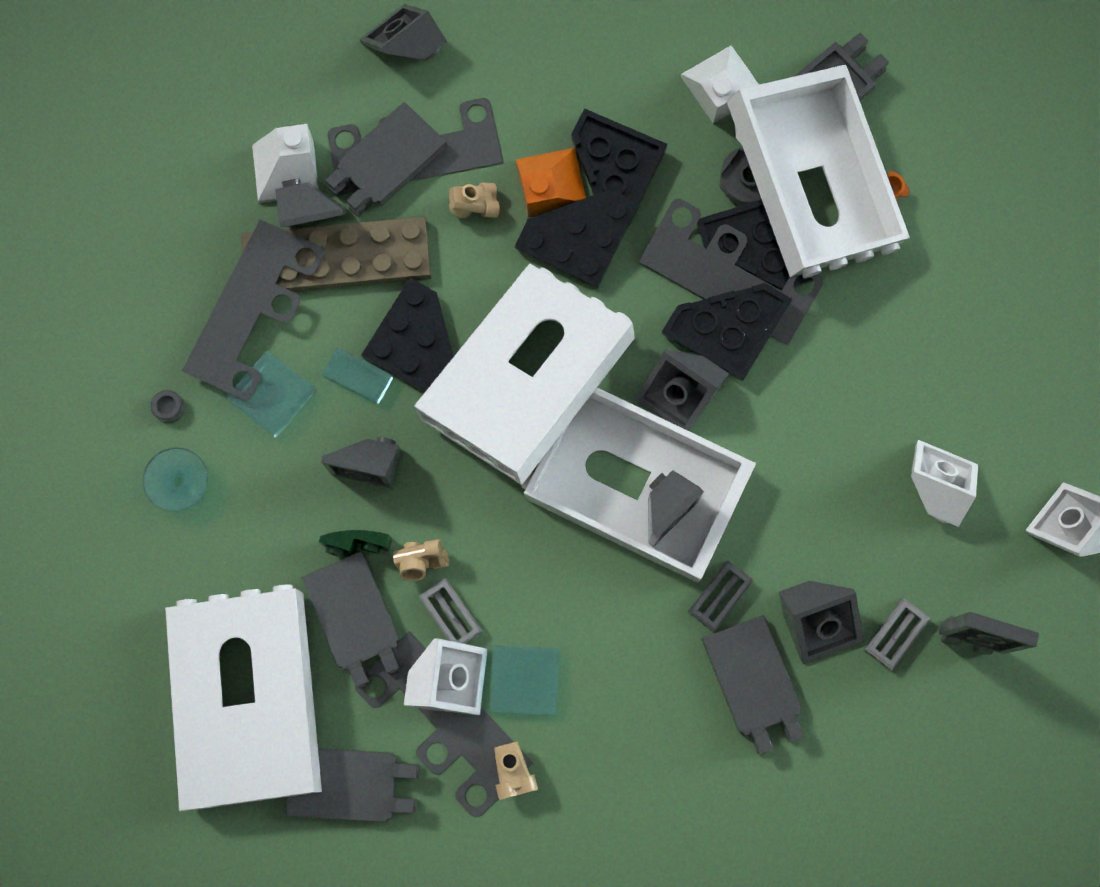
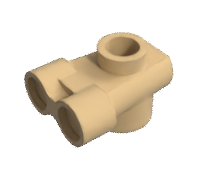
M481 182L479 186L466 184L464 186L451 187L449 190L450 211L458 218H467L472 212L481 213L482 217L497 218L500 206L496 199V184Z
M440 539L425 541L424 544L407 542L402 546V549L393 552L394 564L400 572V577L406 581H419L425 578L426 568L438 569L449 566V556L447 550L443 549Z
M518 741L494 748L499 784L495 786L499 800L538 790L535 775L529 774ZM508 754L514 755L516 758V765L513 768H507L503 763L504 757Z

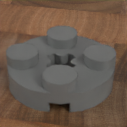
M741 148L732 151L726 157L720 172L721 190L732 202L740 206L761 199L756 182H747L745 180L746 177L743 175L744 172L750 174L752 171L744 149L741 150Z

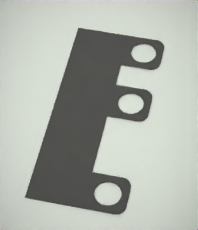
M480 98L465 101L460 105L464 130L440 135L447 141V147L410 181L503 163L492 108L488 99ZM477 104L485 108L486 117L481 122H472L467 117V111L472 105ZM387 117L382 118V119L379 121V124H380L383 120H385ZM354 124L334 127L328 131L334 171L338 169V161L361 141L359 129ZM341 131L351 132L354 136L353 145L346 149L339 148L335 143L336 135ZM352 183L340 195L354 193L359 188Z
M682 199L672 201L639 260L640 263L705 299L766 283L735 265L748 241L744 233L724 224L718 228L707 249L689 240L688 238L701 217V212L697 207ZM680 207L687 208L692 214L690 224L683 228L677 227L672 222L673 212ZM732 233L737 237L739 244L734 252L724 253L720 250L718 241L723 234ZM818 274L811 276L814 281V289L808 295H800L794 290V281L800 275L789 277L782 291L775 288L792 298V301L771 336L787 345L789 344L823 286V279Z
M259 220L182 372L243 400L250 399L261 380V373L236 359L260 313L283 323H287L292 319L300 303V297L298 294L275 284L284 265L305 275H312L316 272L324 256L323 248L263 220ZM302 248H310L315 252V262L309 267H302L296 262V253ZM278 295H286L291 299V309L285 314H277L272 309V301ZM238 372H248L253 378L252 386L246 391H238L233 386V377Z
M410 631L400 639L401 642L397 643L398 647L393 648L402 670L391 675L387 674L380 658L367 671L369 678L378 676L385 681L386 689L383 695L373 698L367 695L365 686L360 689L355 686L358 694L371 707H379L398 688L405 694L408 671L426 649ZM418 708L437 730L418 747L417 757L433 774H441L462 755L476 772L457 789L455 796L457 801L470 815L474 817L481 816L498 799L495 785L499 784L494 748L513 743V741L482 708L480 709V715ZM436 742L442 743L448 751L446 760L441 764H432L426 756L427 748ZM522 751L526 766L529 768L533 762ZM508 754L504 757L503 763L507 768H513L516 765V758L514 755ZM475 784L484 787L487 793L486 801L478 807L469 805L465 798L466 790Z

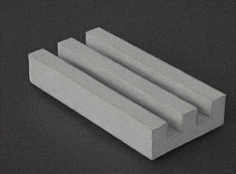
M446 578L419 596L449 641L466 644L483 632ZM442 588L446 589L473 628L469 633H467L439 591ZM432 595L435 596L461 634L462 638L459 640L455 639L428 598Z
M903 598L863 651L875 657L876 661L881 662L888 670L892 671L931 618ZM906 608L909 612L881 650L878 651L876 649L877 645ZM914 616L919 618V621L892 658H887V653Z

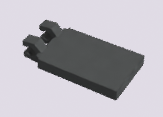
M860 32L843 47L838 45L837 42L832 44L795 76L846 65L859 101H861L875 89L877 85L875 80L886 71V66L889 62L882 54H879L864 68L854 60L866 50L865 45L868 43V40Z
M403 102L338 161V169L325 180L328 184L327 187L337 197L354 183L359 190L347 200V203L350 205L349 209L358 217L373 203H378L382 207L447 147V141Z
M362 551L302 577L337 666L342 668L343 671L349 669L356 687L360 689L371 684L363 662L380 655L387 674L391 675L402 670L393 648L398 647L397 643L401 641Z
M973 612L956 617H948L941 622L939 634L942 635L941 641L953 645H959L961 641L974 645L973 651L985 655H991L993 651L1006 654L1037 646L1039 638L1038 632Z
M764 615L701 639L738 732L743 731L745 736L750 734L758 754L773 749L765 728L776 723H781L788 742L804 737L799 721L796 718L797 715L801 714L799 709L802 707Z
M318 748L322 792L288 797L286 816L387 822L388 818L392 819L393 812L416 813L417 799L394 797L395 777L418 778L419 764L396 763L397 756H393L394 753Z

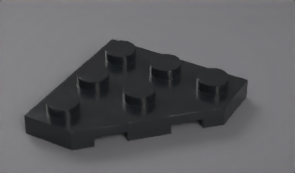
M585 108L571 134L572 142L593 195L611 189L637 201L639 208L668 144Z
M611 189L527 219L514 248L599 288L639 203Z
M762 199L699 219L697 227L705 249H707L721 225H729L744 233L748 241L735 265L782 291L790 276ZM732 233L723 234L718 241V246L724 253L734 252L739 244L737 237ZM800 275L794 281V288L811 283L813 279L811 277L803 278V275Z
M409 278L361 356L364 360L423 393L426 392L452 360L453 353L437 292Z
M763 283L751 288L727 292L693 303H684L676 307L662 330V335L693 353L704 356L727 373L743 381L792 301V298Z

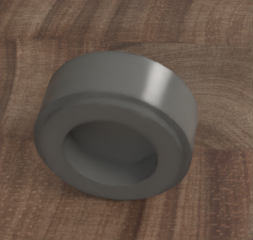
M163 390L153 397L151 411L161 422L173 423L183 416L185 403L176 392Z

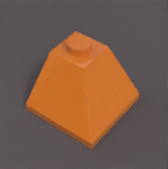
M575 148L515 159L528 218L586 198Z

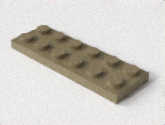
M426 217L284 229L322 247L324 256L316 272L312 275H305L284 265L275 284L295 292L408 281L409 278L414 280L431 279ZM253 232L241 233L242 253ZM302 248L296 253V262L302 267H309L315 262V252L310 248Z

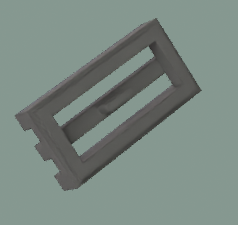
M727 560L688 613L697 618L700 623L706 625L709 630L715 632L754 580ZM728 570L733 573L731 578L702 614L698 611L700 606ZM740 578L744 581L717 618L711 621L708 617L737 579Z

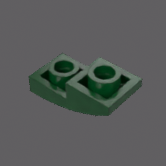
M345 530L321 535L319 543L327 547L326 553L344 558L345 553L355 554L358 543L361 544L360 549L371 553L379 554L380 549L389 551L393 539L389 534L375 531Z

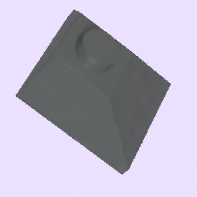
M407 4L401 6L360 39L363 45L380 52L422 60L430 59L437 55L440 47L447 42L429 11Z
M300 178L282 181L283 188L275 189L281 228L341 216L347 213L345 206L310 183L301 184Z
M666 349L635 399L666 421L690 431L712 401L729 373L704 356Z
M377 437V441L366 439L323 455L321 463L331 475L393 489L402 451L399 446L395 445L396 441L385 437Z
M674 470L667 476L661 473L649 485L652 491L648 497V543L652 547L699 502L704 493L698 485Z
M807 581L779 591L783 616L803 664L864 642L857 596L854 589Z

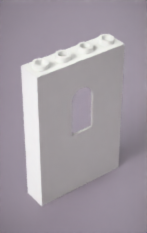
M846 65L739 89L727 101L790 277L802 274L803 278H808L821 273V268L829 266L830 271L848 265V260L855 259L856 263H860L873 258L874 253L881 251L882 256L898 251L900 249L899 244L910 238ZM822 166L839 213L838 221L834 226H822L815 220L798 172Z
M529 263L414 405V408L420 420L522 485L634 340L633 323L625 314L621 312L615 313L606 308L599 299L595 297L589 298L580 293L579 289L573 284L559 281L549 270L545 268L539 269ZM548 320L556 321L563 326L564 337L533 377L508 362L538 324Z
M596 388L541 459L535 472L532 471L521 488L526 489L524 492L526 500L699 583L756 463L604 390ZM596 451H606L650 472L651 474L638 500L592 479L585 467L587 458ZM674 470L698 485L704 493L699 502L652 547L648 543V497L652 491L649 485L661 473L667 476Z
M278 585L273 587V592L261 593L259 589L241 591L240 597L229 598L228 594H217L209 596V601L197 603L196 599H184L176 601L177 606L166 607L179 811H192L322 792L304 593L296 588L293 589V585ZM241 638L249 644L251 649L255 703L223 707L219 660L220 649L229 639Z

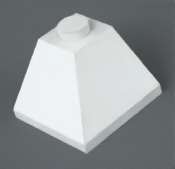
M732 45L681 74L682 80L713 124L731 114L727 101L739 89L759 85Z
M307 124L275 128L252 145L259 204L277 201L275 189L283 188L282 181L300 178L301 184L310 183L319 189L314 141Z
M918 440L915 446L911 478L928 515L933 516L939 522L950 523L959 527L976 498L978 464Z
M1063 482L1025 531L1028 535L1079 557L1100 553V496Z
M434 638L408 671L404 706L480 715L488 649Z

